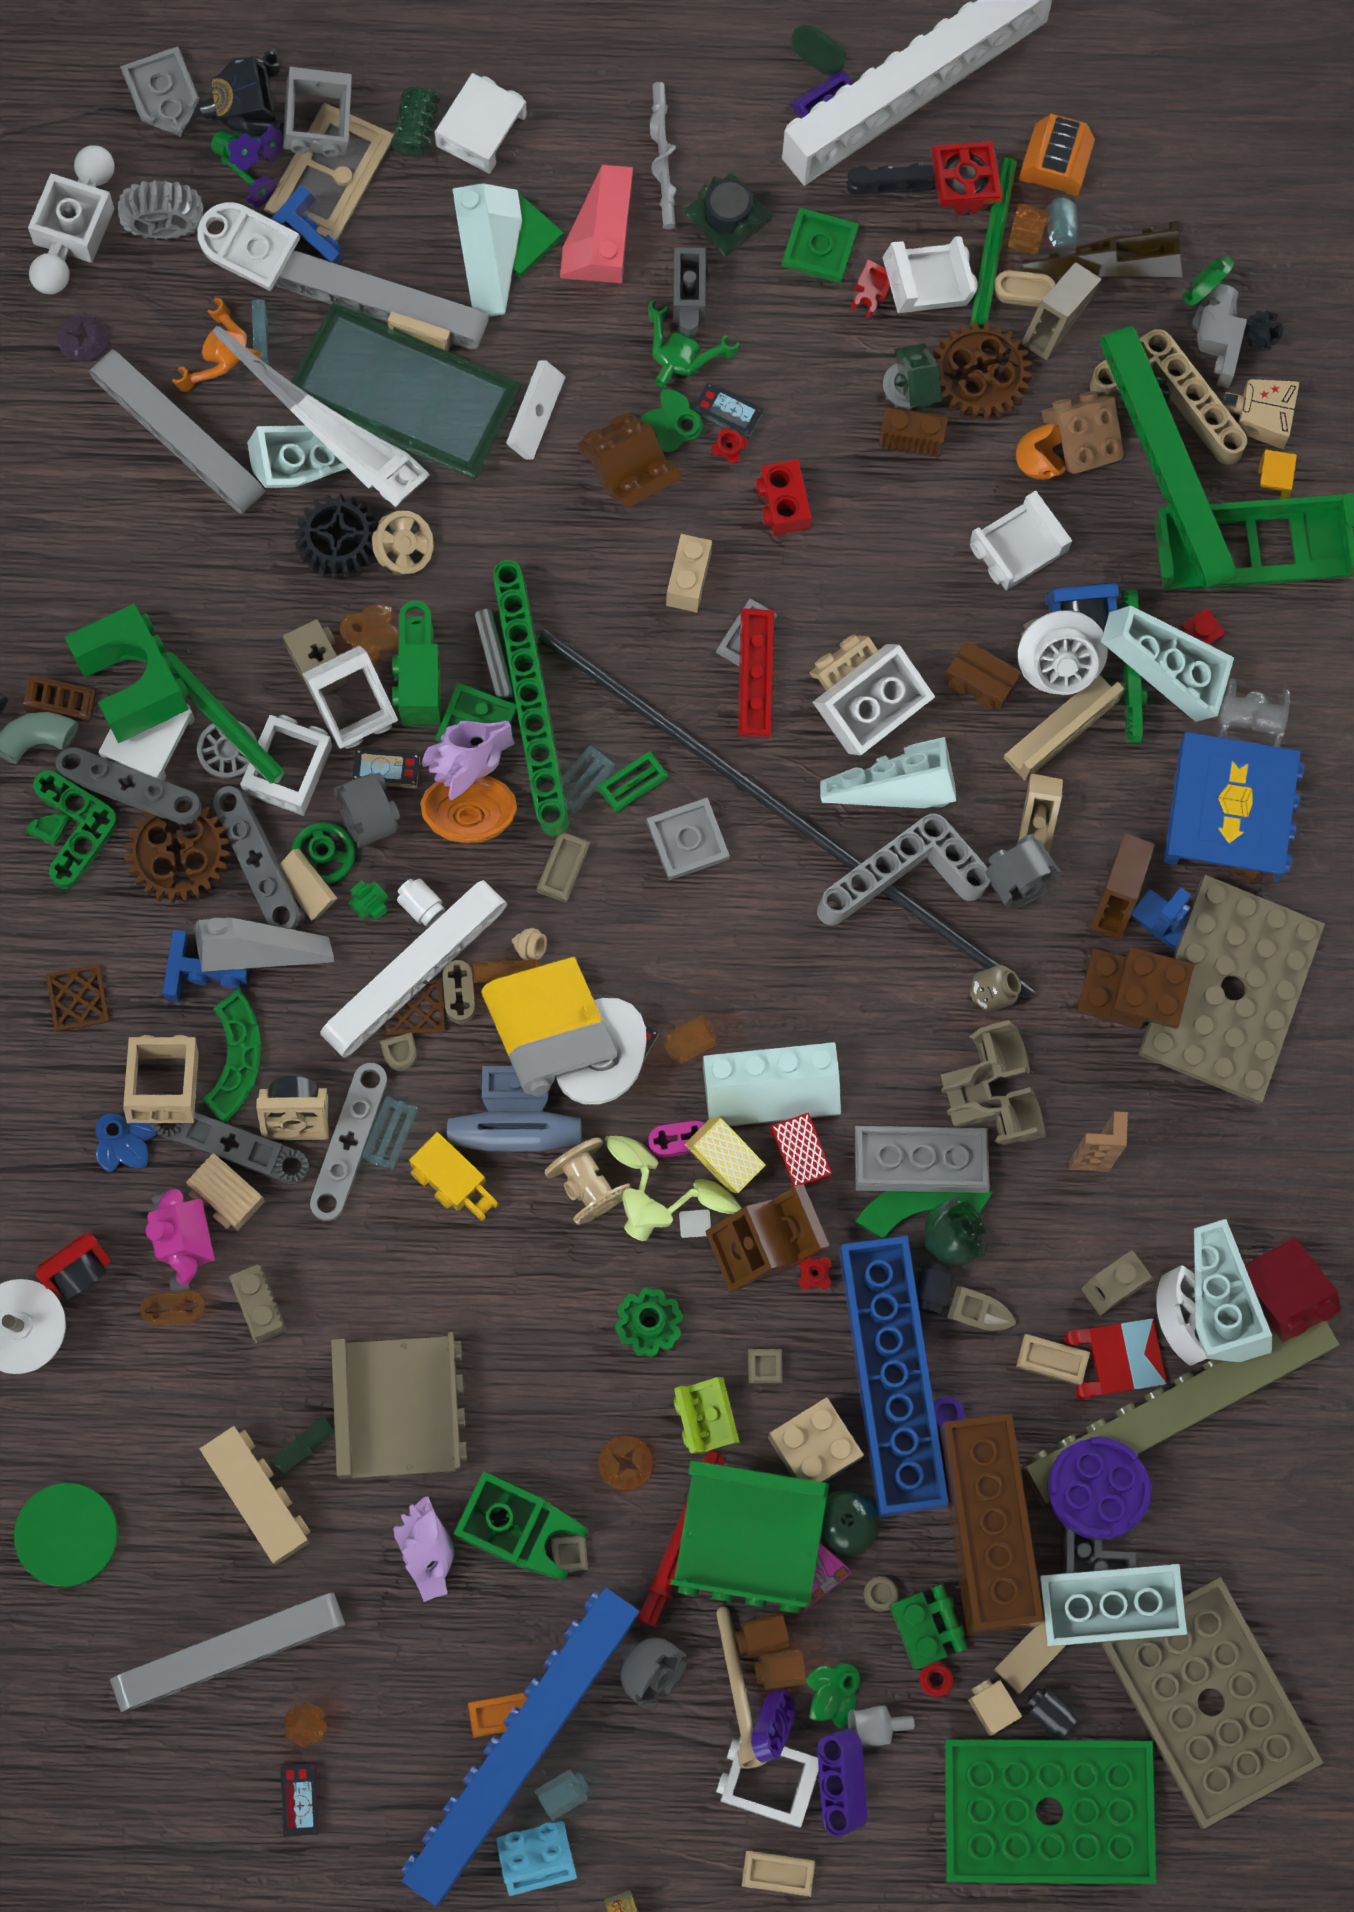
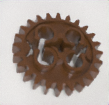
M973 321L971 330H968L964 324H961L959 335L951 329L948 335L949 340L941 338L940 348L934 349L933 357L935 359L931 360L930 369L934 370L931 372L930 379L936 382L933 391H943L940 396V402L943 403L950 400V412L957 407L961 408V418L967 412H972L973 421H976L979 413H983L986 421H989L991 412H994L998 418H1001L1003 408L1011 413L1014 408L1013 402L1021 404L1022 394H1027L1029 385L1027 383L1031 382L1032 374L1027 371L1031 370L1032 362L1025 361V359H1027L1029 351H1019L1022 340L1019 339L1012 342L1013 331H1009L1005 335L1001 334L1002 325L1000 324L994 331L990 330V323L986 321L983 329H979L976 321ZM982 350H994L997 354V361L995 355L988 356ZM1007 351H1010L1009 362L1006 363L1003 376L1008 379V382L1000 383L994 377L998 376L999 363L1002 362ZM961 359L968 364L964 366L962 377L963 379L967 378V387H976L979 389V393H969L964 386L965 380L962 379L959 381L958 387L952 392L953 380L956 379L959 366L953 362L954 360Z
M183 801L182 804L179 803L180 805L176 811L185 813L192 808V805L190 808H187L185 801ZM206 807L200 812L201 815L197 817L198 819L196 821L193 820V823L190 824L189 822L187 825L179 824L183 832L189 828H197L200 831L193 839L184 838L181 831H177L178 841L182 849L180 850L182 865L189 880L194 885L184 881L176 884L177 879L172 871L164 876L156 874L157 868L162 864H169L174 868L175 872H178V864L173 854L175 853V845L167 824L161 820V817L143 811L146 820L144 822L136 819L133 821L138 831L127 832L128 837L134 842L124 844L125 850L132 853L125 856L124 860L126 864L133 865L128 869L130 876H137L134 881L136 886L140 887L146 884L144 892L147 896L156 890V898L159 902L162 901L165 895H168L171 904L175 903L177 896H181L184 903L187 904L189 894L192 893L200 900L201 894L199 890L202 888L211 893L212 889L209 883L211 881L216 883L222 882L217 872H227V865L222 861L231 859L230 852L223 850L230 847L231 844L229 839L222 838L226 835L227 831L225 827H218L220 824L219 817L215 816L209 819L211 812ZM158 833L167 835L166 840L162 844L151 843L154 835ZM200 858L204 860V864L200 869L192 870L188 868L189 863L193 859Z

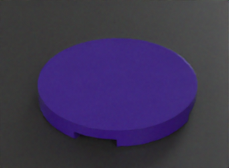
M1090 1437V1439L1082 1440L1068 1448L1066 1447L1059 1454L1049 1473L1047 1491L1049 1502L1055 1515L1069 1530L1085 1538L1109 1540L1128 1533L1141 1521L1151 1499V1480H1149L1146 1469L1139 1460L1138 1455L1131 1448L1110 1438Z

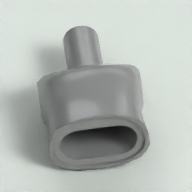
M875 1706L865 1710H850L848 1713V1729L854 1730L859 1735L862 1745H889L892 1740L893 1731L913 1730L915 1726L913 1716L891 1717L886 1706Z

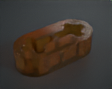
M194 1291L150 1295L143 1300L140 1307L142 1318L147 1324L155 1327L198 1322L204 1316L206 1310L204 1300ZM190 1298L194 1304H199V1308L193 1309V1315L188 1316L185 1310H176L177 1306L186 1305L187 1299ZM155 1302H158L160 1307H170L171 1310L161 1312L159 1319H154L152 1314H147V1310L152 1309Z

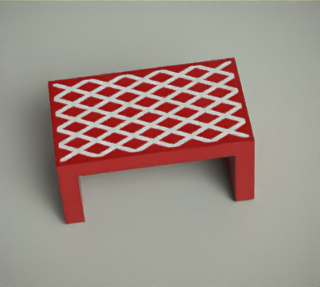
M809 1113L771 1126L770 1134L772 1138H775L792 1181L791 1188L804 1184L805 1189L831 1179L832 1172Z

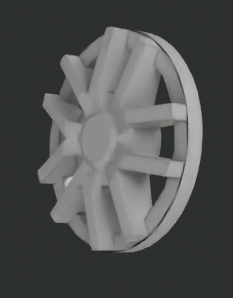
M238 721V723L256 740V737L254 733L251 731V729L245 724ZM214 724L209 725L202 732L197 743V755L202 767L211 775L223 780L237 779L245 774L250 762L245 757L240 756L241 753ZM215 729L221 735L217 741L210 735ZM207 738L213 746L202 749ZM216 754V757L208 761L204 760V755ZM236 761L246 765L237 770ZM220 762V771L210 767ZM225 763H232L233 772L224 773Z

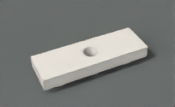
M538 361L506 442L509 447L524 459H534L565 376L548 361Z

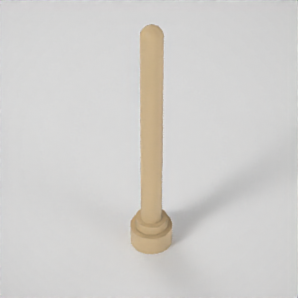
M721 1606L717 1609L716 1615L742 1743L739 1744L740 1749L737 1751L739 1765L741 1768L746 1769L755 1768L766 1762L758 1761L752 1749L751 1735L754 1728L731 1615L727 1607Z

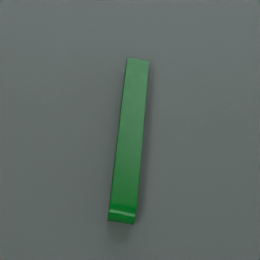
M1130 325L1101 335L1100 343L1103 354L1201 586L1207 589L1235 579L1236 569L1136 330Z
M504 560L495 566L493 579L534 807L542 830L547 835L559 836L567 830L569 816L528 591L520 566L512 560ZM506 576H517L513 582L503 583V579ZM512 605H522L521 609L515 613L507 612ZM523 633L527 634V637L524 641H513L516 635ZM524 663L533 664L529 671H518L519 667ZM535 692L538 694L534 701H523L524 697L529 693ZM533 723H544L539 731H529ZM541 752L549 753L545 761H534L537 754ZM544 783H555L551 791H539ZM552 812L560 813L557 821L553 823L545 821L548 814Z

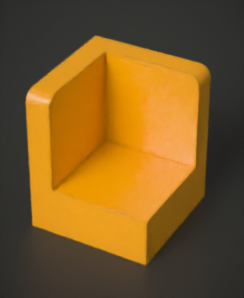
M1265 449L1260 460L1258 472L1261 473L1260 486L1281 490L1280 499H1288L1292 491L1297 455Z

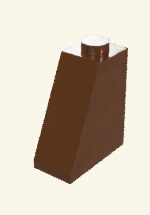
M1124 833L1090 929L1121 940L1137 902L1155 846L1154 843Z

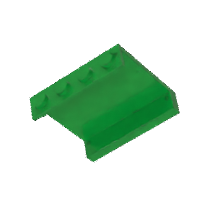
M690 1461L688 1474L692 1475L675 1580L671 1579L670 1584L679 1586L678 1593L698 1596L699 1589L711 1591V1599L732 1602L733 1595L746 1597L745 1604L766 1608L767 1601L780 1603V1611L800 1614L801 1607L809 1608L829 1484Z

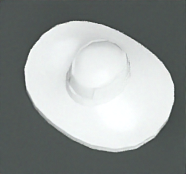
M601 998L594 1000L618 1053L617 1057L555 1075L562 1091L576 1102L582 1104H603L615 1100L628 1091L638 1078L646 1050V1027L637 1009L632 1004L621 999Z

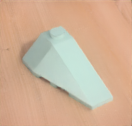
M1224 1219L1195 1228L1196 1331L1207 1359L1242 1362L1272 1353L1271 1331L1227 1220Z

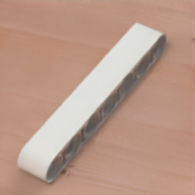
M484 880L476 883L334 1015L322 1028L320 1035L342 1057L345 1058L351 1055L426 985L423 984L425 980L428 982L432 980L450 961L495 921L505 910L507 902Z

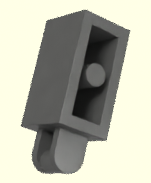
M674 247L673 321H679L680 334L688 338H694L698 333L699 322H704L706 248Z

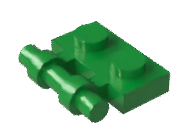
M944 1583L931 1587L935 1600L927 1603L923 1592H917L888 1604L912 1668L915 1670L946 1658L947 1654L943 1643L948 1641L952 1642L956 1653L968 1649L964 1635H966L965 1628L957 1620L953 1609L955 1602L952 1595H948ZM937 1612L941 1613L946 1626V1630L941 1632L937 1631L932 1618V1614Z

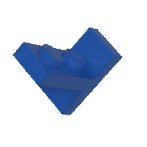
M301 184L274 214L271 220L289 229L292 227L329 262L340 265L345 260L338 252L342 247L330 235L323 238L317 233L316 230L319 226L308 215L305 214L301 218L304 212L316 200L312 193Z
M1180 887L1168 903L1149 889L1132 911L1130 918L1175 951L1187 920L1186 914L1190 907L1186 903L1191 894Z
M173 930L163 988V995L166 1001L180 1003L184 978H188V982L198 985H206L207 981L220 982V986L229 989H239L240 985L249 986L251 974L249 968L202 972L200 959L187 958L190 943L187 932Z

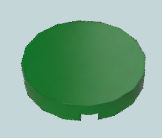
M1227 254L1221 256V261L1219 259L1213 261L1194 279L1192 284L1194 289L1192 292L1184 291L1182 300L1189 307L1197 304L1224 279L1233 268L1235 262Z

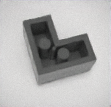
M1062 1523V1574L1136 1568V1552L1102 1551V1540L1082 1537L1069 1530Z

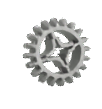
M154 180L149 183L142 181L141 185L133 184L130 188L123 190V194L120 195V201L118 202V216L120 224L124 226L125 230L132 231L133 235H142L143 238L151 237L155 238V240L158 238L166 240L168 238L179 239L181 235L189 236L191 232L198 231L199 223L203 217V203L197 191L190 189L188 185L181 186L179 182L169 183L167 180L164 182Z

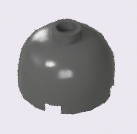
M655 1637L643 1640L637 1645H630L623 1653V1663L620 1672V1679L625 1692L642 1708L649 1709L656 1706L660 1702L655 1698L663 1690L665 1694L669 1695L681 1679L687 1664L682 1657H687L686 1653L668 1640Z

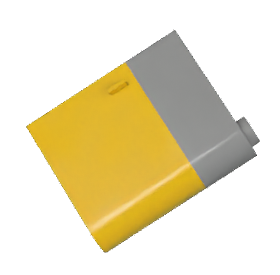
M575 957L501 977L483 987L481 991L524 1093L532 1094L533 1096L543 1095L550 1090L555 1075L617 1057L618 1053Z

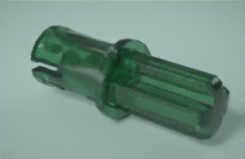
M321 1416L316 1423L300 1436L298 1434L294 1435L296 1439L273 1457L274 1465L283 1474L287 1473L307 1455L313 1456L314 1453L312 1451L332 1434H335V1430Z

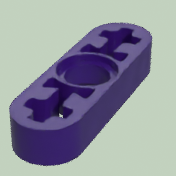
M786 1688L767 1694L753 1729L751 1745L754 1755L760 1762H766L781 1756L795 1718V1702L792 1694Z

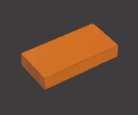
M524 1693L468 1703L473 1738L505 1732L508 1727L503 1723L515 1706L521 1709L528 1699L524 1696Z

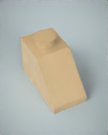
M1036 774L1030 775L1018 841L1027 835L1033 834L1050 853L1062 798L1063 779Z

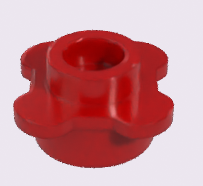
M723 428L719 432L717 443L711 446V452L713 455L727 458L729 463L735 464L740 460L742 449L748 446V440L745 436H741L734 430ZM732 444V448H728L726 445Z
M822 1257L819 1260L808 1258L798 1264L801 1268V1278L798 1284L802 1289L820 1288L821 1290H827L831 1286L829 1269L832 1263L827 1257ZM816 1270L818 1275L813 1276L812 1271Z

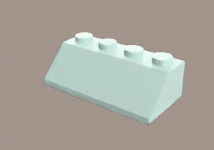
M835 1042L703 1056L702 1065L708 1119L711 1117H721L731 1127L786 1121L805 1113H809L810 1118L841 1115L840 1081Z
M1179 1564L1041 1576L1048 1647L1187 1635Z

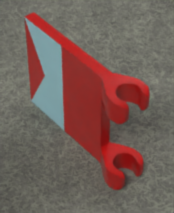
M1153 1318L1097 1328L1072 1330L1064 1336L1067 1346L1074 1347L1090 1343L1098 1382L1083 1383L1076 1387L1075 1393L1078 1400L1167 1384Z

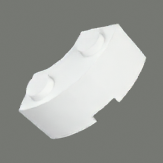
M1181 1265L1162 1275L1157 1290V1313L1160 1326L1168 1343L1176 1354L1191 1366L1207 1359L1196 1331L1195 1274Z

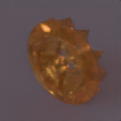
M625 1435L611 1439L602 1448L598 1465L600 1474L608 1485L618 1490L627 1491L636 1489L646 1482L651 1474L653 1461L649 1448L640 1439ZM633 1450L631 1462L639 1470L626 1468L618 1476L620 1463L616 1461L613 1455L625 1457L627 1453L629 1454Z

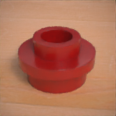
M934 1662L922 1669L919 1683L926 1694L933 1697H941L951 1690L954 1676L946 1664ZM933 1673H938L942 1676L943 1681L940 1686L931 1684L930 1676Z

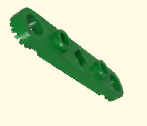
M1123 590L1121 605H1124V607H1121V609L1128 606L1139 609L1137 590ZM1123 661L1125 726H1128L1125 729L1126 742L1141 743L1143 734L1142 706L1147 704V688L1141 687V675Z

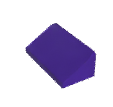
M846 71L837 72L789 104L796 115L802 119L810 113L816 104L821 101H829L841 87L847 84L851 86L852 82Z

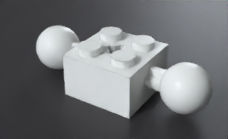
M90 145L79 151L74 162L75 172L79 178L77 182L50 174L28 226L33 243L49 249L48 254L38 256L32 262L29 269L30 281L35 289L41 293L56 294L66 287L70 277L69 268L65 262L67 255L93 262L113 214L114 206L110 192L96 188V186L105 184L114 172V160L111 154L101 146Z

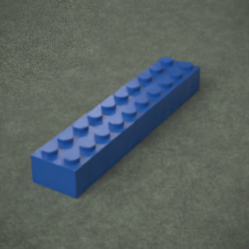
M606 1587L602 1593L595 1590L584 1606V1610L588 1612L581 1622L575 1619L564 1635V1639L568 1642L561 1651L555 1648L544 1663L545 1668L548 1670L543 1678L539 1680L535 1677L524 1692V1696L528 1698L521 1709L516 1706L512 1709L503 1723L508 1728L502 1737L498 1738L495 1735L483 1751L488 1756L480 1768L476 1765L471 1768L463 1780L467 1787L461 1796L458 1797L454 1794L442 1810L447 1815L440 1826L433 1824L423 1837L422 1842L426 1844L425 1848L419 1856L412 1854L401 1869V1872L405 1874L402 1882L433 1905L439 1906L639 1617V1610Z

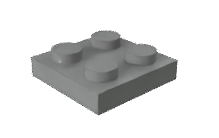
M708 797L646 819L668 881L730 860L729 852Z

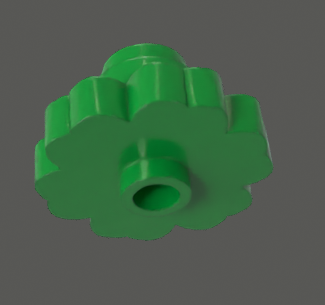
M643 1288L639 1293V1297L632 1294L627 1295L623 1303L618 1306L617 1314L621 1320L616 1323L615 1331L622 1345H633L635 1355L653 1358L658 1354L659 1348L664 1351H670L680 1339L681 1331L678 1325L683 1320V1314L679 1310L676 1300H665V1294L662 1290ZM651 1318L655 1321V1326L648 1328L643 1326L642 1323L645 1319Z

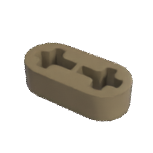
M462 960L450 961L443 969L445 1009L447 1017L452 1022L464 1024L469 1022L475 1014L473 975L471 967ZM454 969H460L462 974H467L466 977L461 979L462 988L456 989L454 978H448L454 975ZM462 995L464 1005L470 1006L464 1009V1015H457L456 1010H451V1007L457 1005L456 996Z

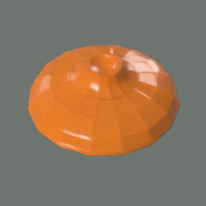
M491 776L477 779L467 790L453 800L449 798L450 786H445L444 782H435L425 791L420 802L422 817L434 833L447 840L461 843L484 842L497 837L509 827L517 811L515 795L506 784Z

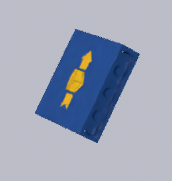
M1185 732L1180 741L1163 863L1176 865L1179 859L1182 858L1275 874L1274 882L1279 883L1284 873H1289L1292 863V854H1287L1288 843H1293L1296 833V824L1291 823L1292 813L1297 812L1300 802V793H1296L1295 790L1297 781L1301 782L1304 772V763L1299 762L1301 751Z

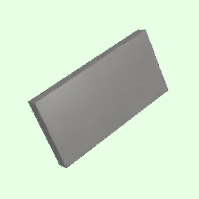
M855 1126V1189L859 1191L989 1193L988 1128Z

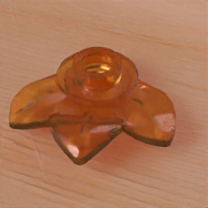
M370 605L361 614H348L340 624V633L343 639L352 645V649L361 646L367 652L373 666L378 661L379 651H392L399 648V633L392 625L388 624L394 615V610L387 606ZM354 623L359 624L362 632L353 631L351 625Z

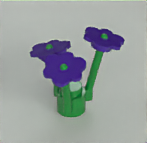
M270 126L267 129V133H263L261 138L251 137L239 132L231 134L225 130H220L212 138V151L221 156L223 164L232 168L250 185V194L247 196V201L252 203L254 207L261 206L265 200L270 199L272 196V190L275 189L277 181L267 175L255 181L245 170L250 167L251 162H257L259 147L261 156L266 158L267 162L273 163L275 161L276 155L281 151V130Z

